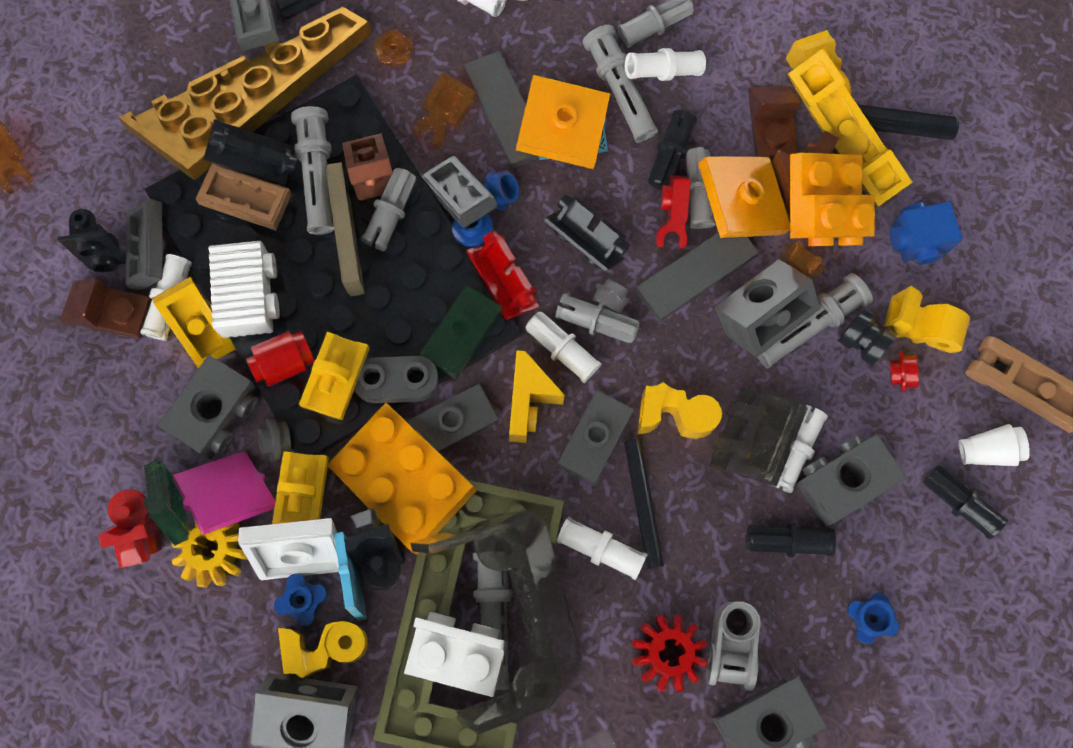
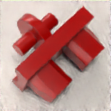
M125 489L116 493L110 499L108 515L114 525L98 534L101 548L114 545L119 568L147 562L151 559V554L161 550L157 530L166 523L165 511H156L148 517L150 512L148 499L143 493L135 489Z

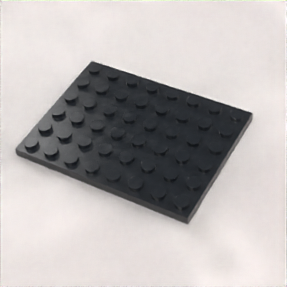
M357 75L260 126L254 133L295 146L298 142L296 126L291 121L292 112L298 108L308 106L320 107L327 111L329 120L325 124L326 140L331 144L332 153L329 159H327V165L342 162L348 179L365 294L350 296L342 283L335 230L323 235H314L307 231L308 223L302 161L298 160V158L293 172L289 171L286 184L283 186L289 188L292 195L276 231L199 205L196 197L209 170L196 180H193L183 171L178 170L144 189L150 199L162 202V221L183 258L192 262L190 270L210 305L212 304V294L210 290L209 246L261 241L268 253L274 254L277 265V278L270 279L271 293L277 294L280 315L278 319H272L273 332L237 337L230 336L229 338L276 420L287 423L291 446L295 453L320 455L356 434L385 403L366 402L354 390L343 421L302 408L299 403L312 372L313 363L305 366L306 371L268 387L265 379L256 382L246 358L253 356L252 346L288 331L291 335L302 331L313 358L316 360L326 333L330 332L347 340L367 344L370 349L366 359L401 356L425 357L435 365L440 384L521 336V332L513 319L505 320L469 258L466 252L467 247L460 245L456 241L452 232L453 225ZM380 133L383 136L392 171L396 168L408 170L416 176L415 185L403 209L405 217L398 220L387 244L386 251L375 249V243L380 232L377 233L372 246L361 241V237L364 235L376 209L373 205L374 201L380 200L381 196L362 201L357 199L354 186L351 184L342 145L344 142ZM413 371L409 375L408 380L412 383H418L423 379L424 373ZM376 372L368 374L365 382L369 385L376 384L380 380V374ZM408 402L388 404L396 410Z

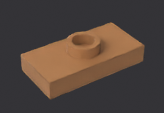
M212 163L196 200L199 205L276 231L292 194L289 188Z

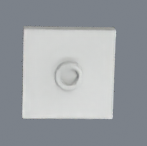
M332 518L239 528L238 543L261 580L287 578L292 574L306 576L339 572L334 533H337Z

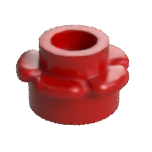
M900 351L898 353V360H890L891 385H900L902 392H906L908 388L919 387L917 355H904L903 351Z

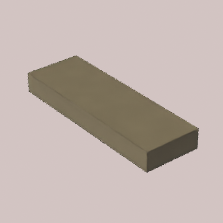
M342 162L328 164L325 169L342 283L350 296L365 294L348 179Z

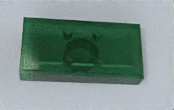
M466 285L420 352V356L429 359L435 367L457 380L502 313V306Z
M157 458L144 465L147 497L144 498V504L150 517L172 544L176 546L189 539L190 535L186 510L183 509L184 499L173 481V475L164 463Z

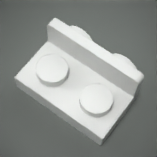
M429 612L427 620L415 618L413 627H416L404 674L494 697L508 642L498 639L500 630L473 623L471 632L454 628L456 618L434 612Z

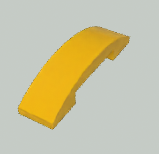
M821 48L787 73L822 133L827 131L839 137L834 148L837 154L862 155V188L868 195H875L876 206L879 207L913 183L892 150L886 149L844 86L846 81L824 48Z

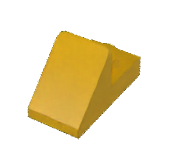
M191 277L152 298L154 305L198 369L208 355L218 360L236 349L230 338L221 337L213 328L212 307Z
M516 351L509 430L510 442L526 443L527 432H536L538 407L530 406V402L559 405L564 403V394L526 351Z

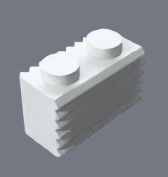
M261 241L209 246L213 328L224 338L272 333V319H278L280 315L277 294L271 293L270 279L277 278V265L274 254L268 253Z

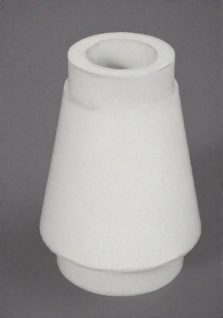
M1010 424L968 437L967 439H961L958 443L964 465L1018 466L1019 461L1029 459V443L1022 427L1013 428Z

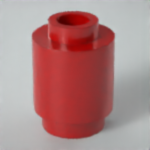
M288 331L252 346L253 356L246 358L256 382L265 379L268 387L306 371L305 366L315 361L302 331L292 335Z

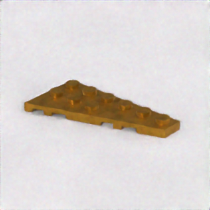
M341 7L302 26L299 31L300 35L281 44L277 41L264 45L267 52L250 60H247L244 55L189 82L186 92L171 99H167L164 94L151 101L154 106L153 108L137 116H134L130 111L118 118L129 132L193 180H196L209 170L212 164L203 160L214 119L254 132L372 34L370 25L367 20Z

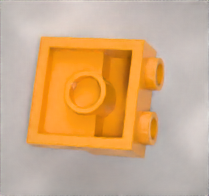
M790 154V239L808 238V246H834V238H838V246L863 245V237H874L875 195H862V155Z

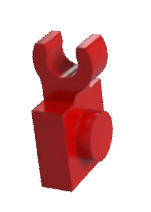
M670 175L669 185H662L661 210H667L668 219L658 227L655 233V241L658 247L663 248L664 237L669 232H676L678 234L679 248L684 249L687 244L685 223L688 218L691 180L686 176Z

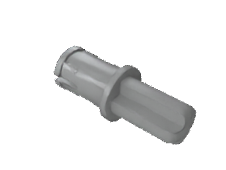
M668 0L656 7L650 5L646 7L645 13L624 24L618 25L619 36L626 47L630 48L655 33L662 35L665 33V28L693 14L692 0Z
M704 147L689 149L686 155L687 177L691 180L689 207L690 228L692 229L712 228L716 225L698 166L702 159L710 157L709 150L704 149Z
M401 168L393 170V174L380 200L374 201L373 205L376 209L364 235L361 237V241L372 246L377 233L380 232L375 243V249L386 251L387 244L398 220L405 217L403 209L415 185V175Z
M566 293L562 295L560 303L575 311L558 306L555 315L556 319H562L589 329V334L592 335L598 332L626 343H633L640 325L638 320L605 309V304L599 303L597 306L571 297Z

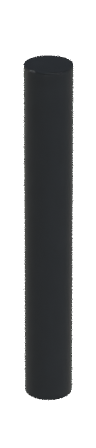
M641 439L624 441L643 550L647 554L645 559L647 569L663 567L664 562Z

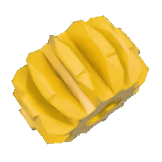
M195 519V528L185 523L180 525V530L186 537L184 541L176 539L171 542L172 547L182 550V553L175 556L171 561L175 566H185L181 574L182 579L190 581L196 578L198 587L207 588L211 580L218 586L226 585L225 570L235 576L241 574L240 567L233 563L235 558L247 560L243 550L237 549V546H240L238 543L239 533H236L239 522L205 535L202 534ZM208 541L218 544V550H212V553L215 554L213 558L203 556L202 553L203 548H209L205 545Z

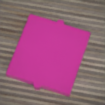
M246 451L173 475V481L184 499L183 509L191 512L203 535L275 509L276 501L264 483L265 475L258 473Z

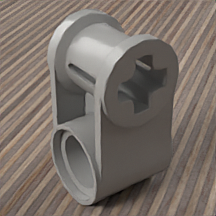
M743 601L726 602L716 610L713 619L711 645L707 657V685L714 686L718 681L743 685L744 689L748 691L754 690L758 675V643L761 622L757 610L751 604ZM734 609L740 610L746 617L745 629L737 635L731 633L726 624L728 614ZM725 664H726V665H733V666H740V669H739V670L728 669V668H723V666H724Z

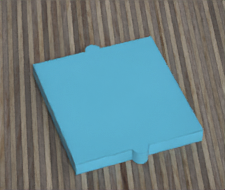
M344 532L334 533L345 609L358 621L367 620L360 572L347 552L344 542L347 536Z

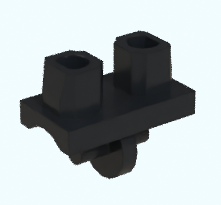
M374 509L350 516L348 519L353 536L344 539L347 552L359 570L364 582L375 590H385L392 587L400 577V565L404 564V559L389 525H380Z

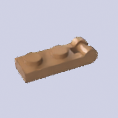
M991 336L984 337L978 348L980 355L977 360L971 361L965 372L966 376L980 384L988 385L1068 433L1073 432V381L1000 339ZM996 361L1007 365L1003 373L993 367Z

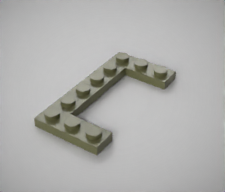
M468 480L478 490L417 555L373 737L374 741L405 748L513 747L517 722L430 703L434 681L404 674L416 627H413L415 618L427 620L429 612L450 617L470 527L555 545L564 505L563 500Z

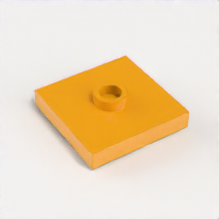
M533 75L515 151L594 169L610 93Z
M705 157L698 163L720 238L777 236L790 231V221L770 157Z

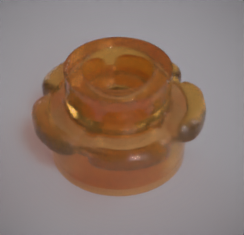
M398 30L385 32L384 36L378 37L374 43V51L378 53V60L390 67H398L405 64L410 58V51L413 49L411 39L406 35L403 36ZM392 45L397 46L396 49H393V50L390 49V47H391Z

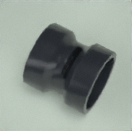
M863 308L837 341L846 348L860 349L861 359L872 367L890 347L898 334L888 326L879 328L874 316Z

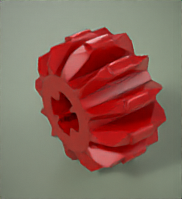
M658 615L655 617L658 633L649 624L644 623L640 626V630L649 638V641L646 642L641 639H634L632 641L634 648L645 650V656L633 658L632 664L633 666H641L648 663L650 666L640 677L643 682H648L657 673L659 674L656 682V689L658 691L664 692L666 690L669 677H671L673 688L675 691L681 692L684 690L682 674L692 683H697L700 680L698 674L691 666L692 664L700 667L707 666V659L695 656V650L704 649L708 646L707 641H691L690 638L699 629L696 624L689 625L681 632L683 617L681 615L673 617L670 629L664 615ZM666 640H671L670 646H678L680 649V655L674 657L675 664L672 666H668L669 660L661 661L659 657V651L665 649Z

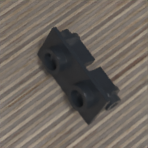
M214 119L203 160L285 186L289 171L293 172L297 156L293 155L294 146Z
M565 194L557 204V207L561 210L545 217L543 220L553 228L557 237L574 245L584 254L585 259L591 265L602 268L605 272L621 263L624 259L622 256L630 247V244L625 241L627 236L605 219H602L595 229L590 226L598 213L576 195L571 197Z
M78 209L71 213L69 218L70 235L58 237V241L88 269L95 272H111L117 269V265L126 264V255L119 249L117 238L113 234L108 233L100 224L96 223V217L90 210Z

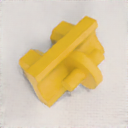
M327 332L317 359L313 363L312 372L299 405L302 408L343 421L359 374L369 352V346Z
M283 451L272 524L320 519L329 461L327 455H307Z

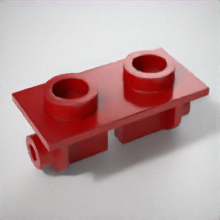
M492 231L483 237L485 244L467 249L466 252L505 320L539 308L538 300L535 297L537 290L531 286L521 267L515 266L514 261L516 259L506 244L507 239L504 235H499L497 231Z

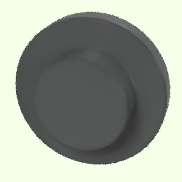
M274 418L266 419L264 428L258 429L261 454H268L272 462L279 461L280 457L283 456V451H291V440L287 423L285 421L276 422Z

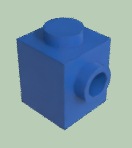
M951 201L927 206L925 202L911 204L902 209V213L893 222L890 229L891 245L895 251H900L902 261L906 262L917 259L919 265L941 259L943 257L942 254L949 253L963 240Z

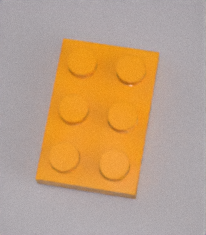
M385 403L328 463V467L369 509H374L377 517L385 525L388 524L392 533L412 553L417 555L478 490L388 403Z

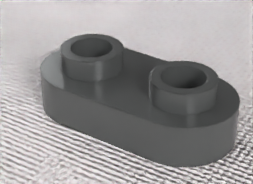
M422 356L367 358L354 390L362 400L369 403L420 402L429 399L436 392L439 385V376L435 365L429 359ZM413 371L424 373L423 379L418 383L410 382L408 380L409 375ZM372 372L379 373L380 380L376 384L369 385L365 382L368 374Z

